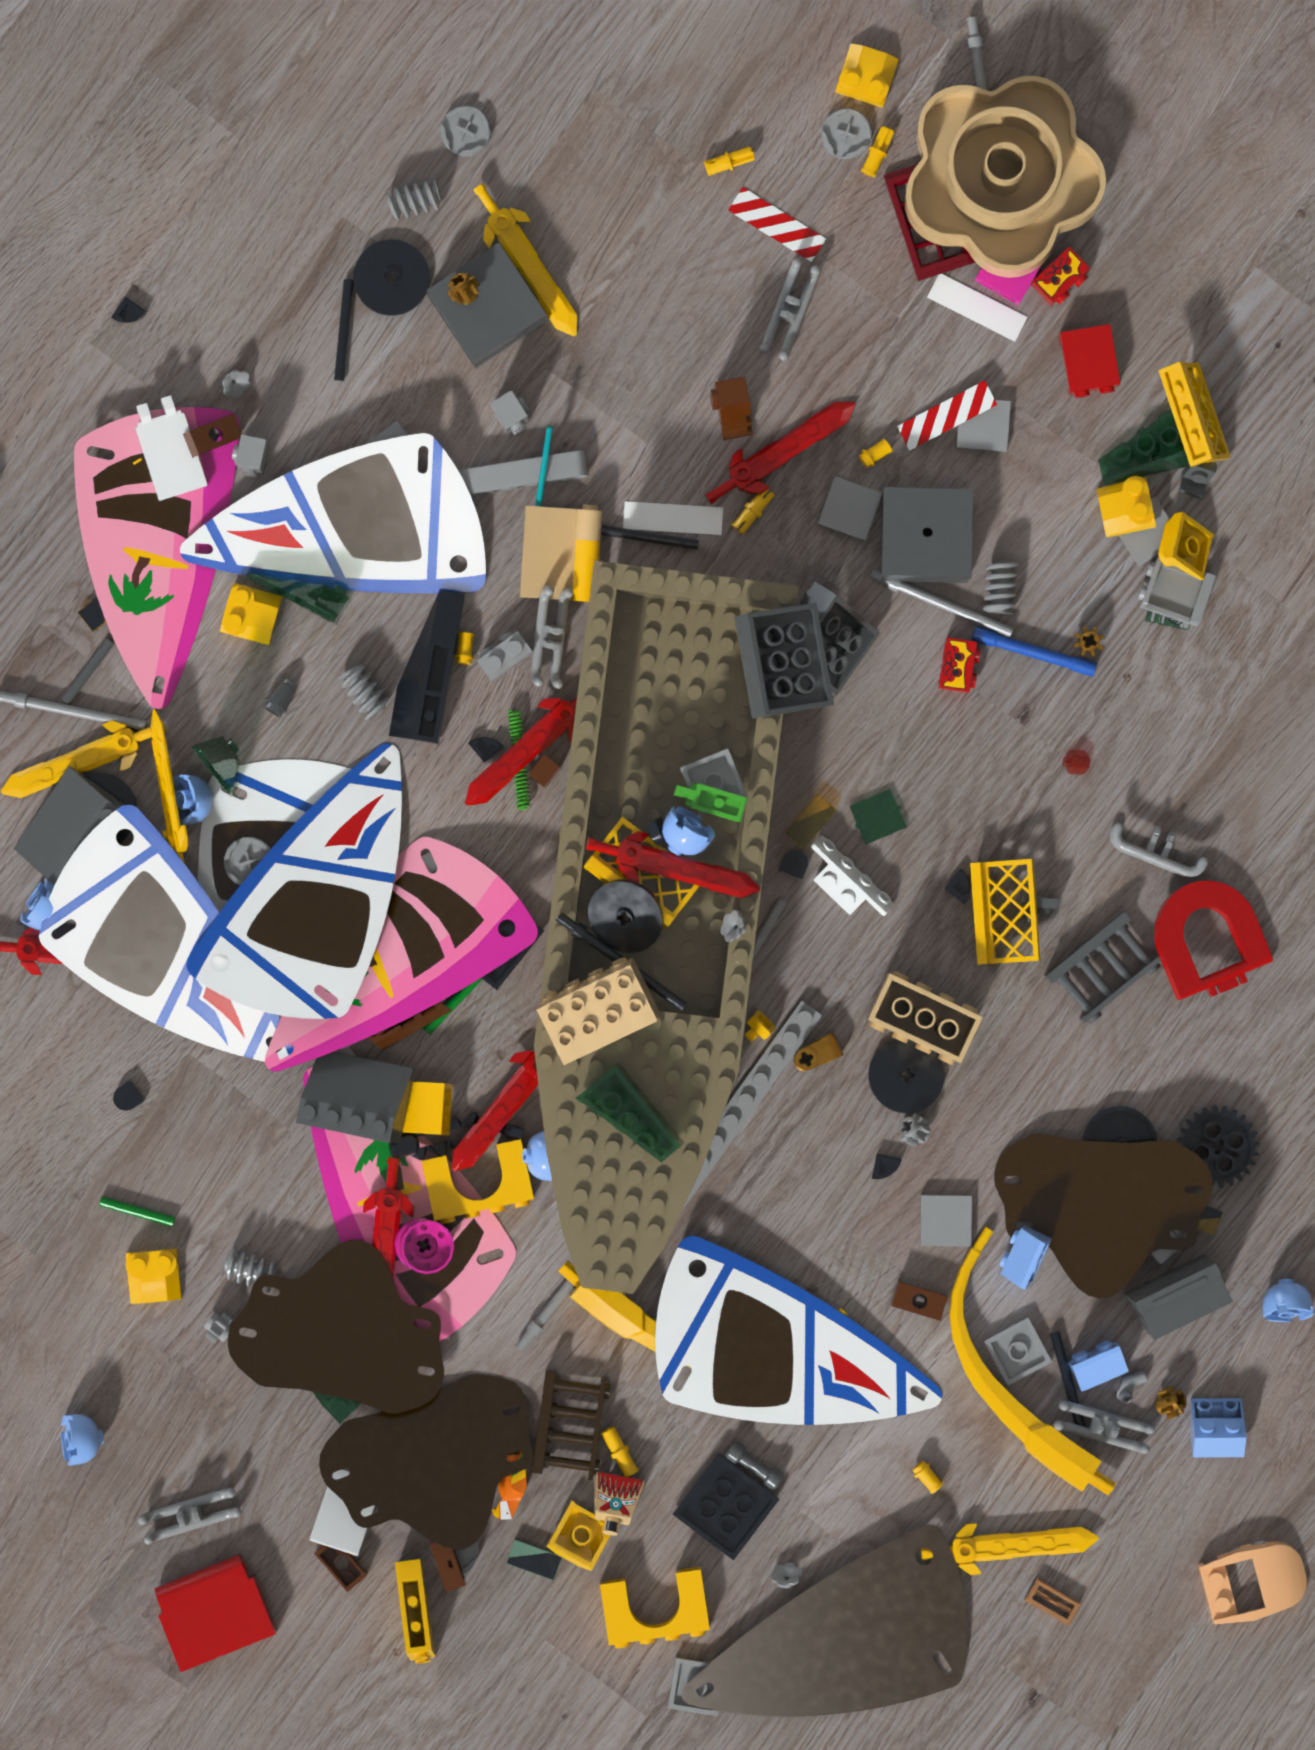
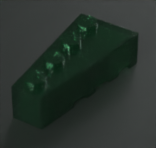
M619 1062L575 1098L592 1109L598 1116L612 1124L622 1134L624 1133L631 1138L637 1145L660 1162L664 1161L684 1143Z

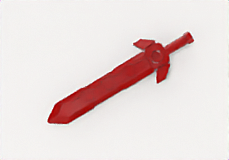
M855 402L832 403L779 440L772 442L746 459L745 462L743 461V449L738 450L732 455L729 464L731 479L713 491L706 493V499L710 504H713L717 499L736 487L739 491H745L746 494H762L769 489V486L760 482L761 479L789 462L790 459L817 441L824 439L848 423L856 406Z
M577 697L571 702L561 700V698L543 699L537 707L551 711L531 727L496 762H493L469 784L465 804L470 806L487 803L528 763L561 736L567 728L568 739L572 743Z
M638 831L627 836L619 846L597 841L588 837L585 848L587 850L616 856L615 861L619 865V871L627 880L637 883L639 879L636 870L668 879H676L702 886L712 891L739 898L760 891V887L747 873L678 856L674 853L641 845L649 836V834Z
M30 927L23 932V936L18 939V943L0 941V951L17 953L18 959L21 960L20 964L32 975H42L35 961L63 964L41 944L40 939L37 938L40 930Z
M534 1051L517 1052L510 1058L509 1062L524 1064L519 1067L499 1092L498 1097L453 1150L452 1171L456 1172L474 1166L494 1141L497 1134L538 1086Z
M388 1157L386 1188H382L378 1192L375 1191L364 1201L363 1213L377 1206L372 1245L382 1255L392 1277H394L396 1258L394 1243L396 1234L400 1229V1209L413 1218L414 1206L406 1194L403 1195L400 1190L396 1189L400 1158Z

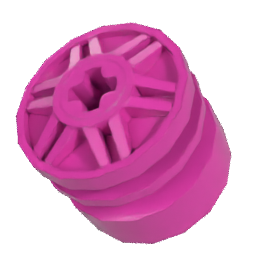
M422 1217L411 1219L403 1224L396 1234L394 1243L396 1255L401 1263L416 1272L424 1274L436 1273L446 1267L452 1259L454 1251L453 1237L448 1229L439 1222ZM424 1240L427 1244L426 1249H420L417 1242Z

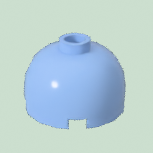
M187 774L174 776L173 782L180 824L192 825L201 822L210 813L213 802L212 792L208 784L198 776Z
M679 806L676 810L674 807L671 808L663 822L662 829L663 837L669 844L668 849L676 855H681V853L684 855H696L704 851L714 839L715 832L709 824L705 828L700 823L702 818L699 815Z
M47 878L44 879L45 884L40 882L27 900L25 904L28 906L27 914L22 911L20 916L22 923L36 930H40L42 919L49 918L54 909L49 900L54 884Z
M544 1131L533 1135L527 1143V1147L523 1149L522 1160L523 1163L527 1164L528 1170L533 1176L540 1180L552 1181Z
M1293 1279L1279 1280L1278 1284L1268 1289L1263 1297V1317L1266 1316L1268 1321L1291 1322V1318L1299 1316L1300 1321L1314 1315L1311 1294L1301 1284L1294 1283Z
M83 1414L64 1415L61 1426L66 1425L65 1433H61V1444L65 1461L69 1460L67 1465L73 1466L89 1462L98 1453L99 1445L103 1444L102 1430H98L96 1423L90 1417Z

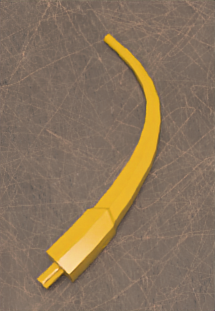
M985 1227L973 1247L968 1251L951 1291L949 1308L951 1334L963 1370L976 1392L1000 1421L1024 1444L1028 1453L1080 1492L1089 1483L1109 1496L1116 1482L1097 1471L1102 1461L1069 1440L1051 1425L1043 1423L1024 1407L984 1364L970 1338L964 1317V1298L970 1274L981 1255V1251L994 1233Z
M569 1260L561 1266L558 1272L575 1286V1289L569 1295L571 1299L621 1337L631 1338L656 1352L655 1319L644 1313L640 1306L621 1292L582 1288L576 1269ZM839 1308V1312L845 1316L848 1315L842 1308Z

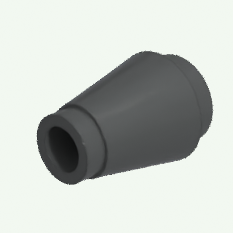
M283 678L264 700L266 702L263 706L264 709L277 717H281L283 713L287 712L297 685L289 679Z

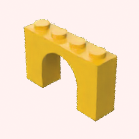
M518 1139L496 1144L502 1169L501 1184L494 1194L481 1200L469 1199L458 1192L452 1181L447 1155L422 1160L434 1221L440 1220L441 1224L456 1221L455 1216L463 1214L468 1219L481 1216L480 1211L490 1209V1213L504 1211V1205L514 1203L515 1208L530 1205L529 1200L534 1199L527 1164L523 1163L522 1140Z
M701 1566L675 1570L679 1606L676 1613L668 1621L661 1624L642 1622L633 1614L629 1605L625 1578L600 1581L609 1645H615V1648H624L630 1646V1642L640 1641V1644L643 1645L654 1643L655 1638L665 1637L666 1641L680 1639L681 1634L690 1633V1637L705 1635V1631L710 1630Z

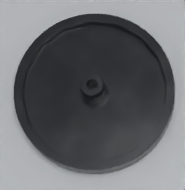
M1114 1106L1100 1111L1089 1121L1084 1131L1083 1141L1136 1143L1157 1141V1137L1151 1122L1142 1113L1129 1107Z

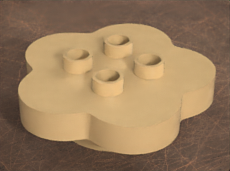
M1023 76L1006 82L994 91H987L970 85H956L945 88L933 95L927 101L920 114L917 128V146L922 160L915 167L909 178L905 195V210L912 227L926 240L942 246L964 247L981 268L996 276L1006 278L1020 277L1033 272L1045 262L1051 253L1058 234L1078 228L1096 213L1104 195L1106 174L1103 163L1097 153L1087 143L1077 137L1076 115L1073 104L1067 93L1053 81L1038 76Z

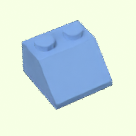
M1023 1226L1020 1231L1016 1229L1010 1240V1243L1013 1244L1010 1254L1006 1252L1000 1263V1267H1003L1001 1275L1024 1290L1033 1283L1052 1238L1026 1226Z

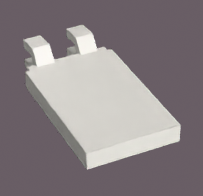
M171 395L160 399L165 415L153 419L151 418L147 403L136 406L141 422L137 423L138 427L135 429L159 501L208 486L199 457L192 458L183 436L184 433L190 431L185 414L181 413V410L176 411Z

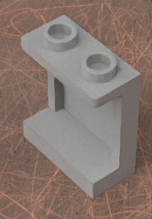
M1159 556L1155 562L1150 561L1145 574L1149 576L1147 586H1141L1137 598L1141 600L1139 607L1197 627L1201 622L1216 575L1206 572L1204 580H1199L1176 566H1165Z

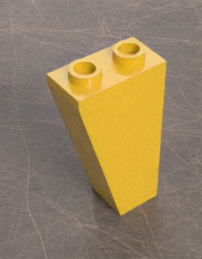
M421 1559L395 1562L406 1654L410 1661L415 1660V1664L430 1662V1658L436 1657L423 1564Z

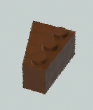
M745 376L715 382L714 389H711L710 400L712 410H718L723 441L753 435L752 420L750 418V399Z
M441 1001L390 1028L368 1037V1039L382 1050H385L452 1010Z

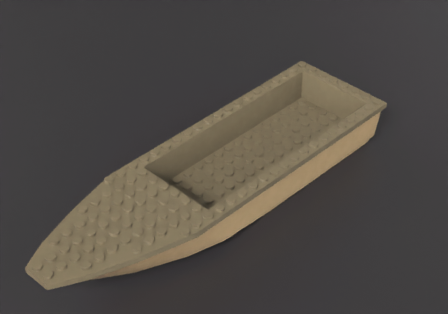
M594 560L540 1000L548 992L556 990L559 993L566 988V984L576 979L582 982L589 977V973L599 968L605 971L612 966L610 959L582 939L578 940L573 937L570 930L556 921V918L562 912L576 923L581 922L588 928L587 931L597 937L588 920V905L596 890L605 883L584 868L586 862L595 852L585 848L588 837L603 842L622 816L639 830L649 834L651 838L647 824L659 817L664 822L672 807L675 810L678 806L699 815L697 810L685 805V798L674 795L676 785L688 788L680 768L727 748L746 791V798H748L741 822L738 823L708 813L701 815L702 820L700 823L705 828L708 824L713 828L715 832L714 839L704 851L696 855H684L681 853L678 856L747 873L760 887V891L739 898L699 886L666 930L662 928L660 936L649 948L635 953L616 951L623 957H626L627 960L634 958L638 968L687 1002L682 1011L648 988L660 1011L657 1022L566 1065H563L538 1014L534 1052L546 1152L563 1236L582 1288L634 1294L665 1247L694 1187L739 1073L783 714L752 719L734 617L751 612L797 606L799 586ZM624 825L617 831L618 843H621L627 836L632 834ZM614 836L608 844L614 843ZM647 843L641 844V845H645V846L651 847V846L648 845ZM668 843L661 845L668 852L673 853L668 849ZM602 852L599 855L606 862H615L616 856ZM618 865L612 866L616 870H618ZM641 871V877L653 875ZM660 878L662 892L676 891L675 879ZM656 879L642 880L644 887L652 893H658ZM679 881L680 890L691 889L694 885ZM687 893L680 894V895H681V901L683 900V898L686 896ZM677 894L662 896L664 907L673 913L678 906ZM733 910H738L741 917L744 918L746 932L741 934L739 939L726 942L720 932L723 918L727 913L731 914ZM623 912L621 915L628 921L630 917H627V913Z

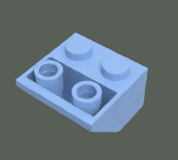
M1109 1340L1096 1344V1350L1089 1353L1086 1350H1082L1072 1355L1073 1359L1068 1361V1364L1082 1392L1129 1372L1120 1346L1117 1343H1111Z
M1191 1398V1443L1193 1457H1244L1246 1430L1242 1398Z

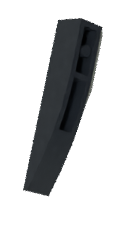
M439 590L397 685L389 736L439 745L464 594Z

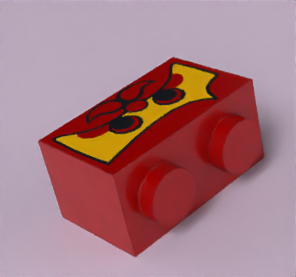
M1068 247L1032 281L1031 286L1050 306H1053L1056 302L1060 305L1071 295L1068 290L1072 286L1076 285L1079 287L1089 278L1086 273L1090 268Z
M949 637L945 639L938 689L969 693L970 688L975 689L977 673H973L974 663H979L981 648H976L977 642Z

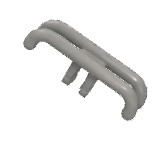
M799 258L792 260L760 346V352L767 354L772 346L781 320L791 323L779 353V359L782 361H786L789 358L821 271L818 265L812 266L800 299L790 296L802 264Z
M545 586L539 597L531 679L535 686L540 687L543 685L544 681L541 677L544 647L553 649L551 683L555 688L559 689L563 686L561 664L568 603L574 593L571 588L562 590L558 602L556 626L546 625L549 598L554 593V589L551 586Z
M1114 823L1111 827L1110 840L1117 850L1177 875L1188 878L1198 876L1204 872L1208 865L1206 857H1199L1192 867L1168 859V854L1176 836V833L1173 832L1167 835L1165 845L1160 854L1153 853L1157 839L1161 834V827L1155 826L1146 849L1123 840V825L1121 823Z
M1066 1400L1059 1402L1061 1410L1090 1417L1092 1420L1089 1428L1056 1420L1053 1423V1427L1056 1430L1142 1454L1149 1453L1150 1448L1147 1444L1120 1437L1118 1434L1120 1426L1153 1434L1155 1427L1152 1424Z
M221 1489L140 1515L138 1517L140 1525H145L176 1514L178 1521L176 1525L147 1534L144 1537V1542L150 1545L168 1537L227 1519L240 1517L242 1511L238 1507L225 1509L206 1516L202 1515L200 1506L216 1501L233 1498L236 1495L235 1489Z

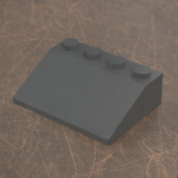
M814 582L811 588L806 591L800 605L817 603L831 689L835 695H838L880 632L839 596Z
M817 603L751 612L734 617L752 719L834 705Z
M69 766L14 847V850L55 885L63 868L82 841L106 817L125 804Z
M331 1052L318 1057L315 1060L302 1093L296 1123L382 1142L400 1144L415 1068L338 1052Z

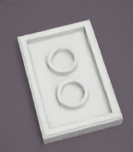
M339 1470L334 1472L332 1477L337 1480L348 1476L349 1472ZM327 1487L309 1540L358 1556L367 1528H362L353 1521L343 1500ZM375 1505L363 1509L361 1515L364 1517L372 1515Z

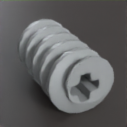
M433 178L432 186L424 180L422 189H420L417 183L413 184V191H410L407 185H405L403 194L397 188H394L393 196L385 190L391 214L397 221L400 220L401 212H403L406 218H410V210H413L416 216L420 215L421 207L426 213H429L430 205L436 211L439 210L441 201L435 178Z
M992 561L993 564L987 565L986 570L993 574L985 576V580L992 584L984 587V590L991 593L984 596V600L991 604L983 606V610L994 614H1013L1008 609L1015 607V604L1008 600L1009 598L1016 597V594L1009 591V588L1017 586L1016 583L1010 581V578L1016 577L1017 573L1010 570L1013 567H1017L1018 563Z
M362 664L348 670L337 680L345 679L341 685L343 689L351 687L347 696H357L353 704H363L359 709V713L368 712V715L365 717V721L386 708L385 705L389 698H379L383 693V689L374 690L378 682H368L372 674L371 672L363 674L362 671L366 665Z
M233 1247L227 1256L222 1275L227 1272V1280H231L236 1275L237 1283L239 1284L246 1278V1286L250 1287L257 1278L263 1275L276 1276L278 1269H274V1261L265 1266V1258L263 1257L258 1263H255L254 1254L246 1260L245 1251L236 1256V1248ZM265 1286L266 1293H270L272 1287Z

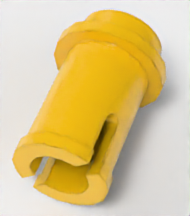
M883 438L868 450L863 449L859 459L866 468L874 467V463L891 453L892 448Z
M468 632L458 633L457 655H454L457 664L471 665L472 660H474L472 650L475 634Z
M922 1460L912 1469L914 1472L913 1476L915 1478L918 1477L930 1493L933 1494L944 1483L929 1467L930 1463H925Z

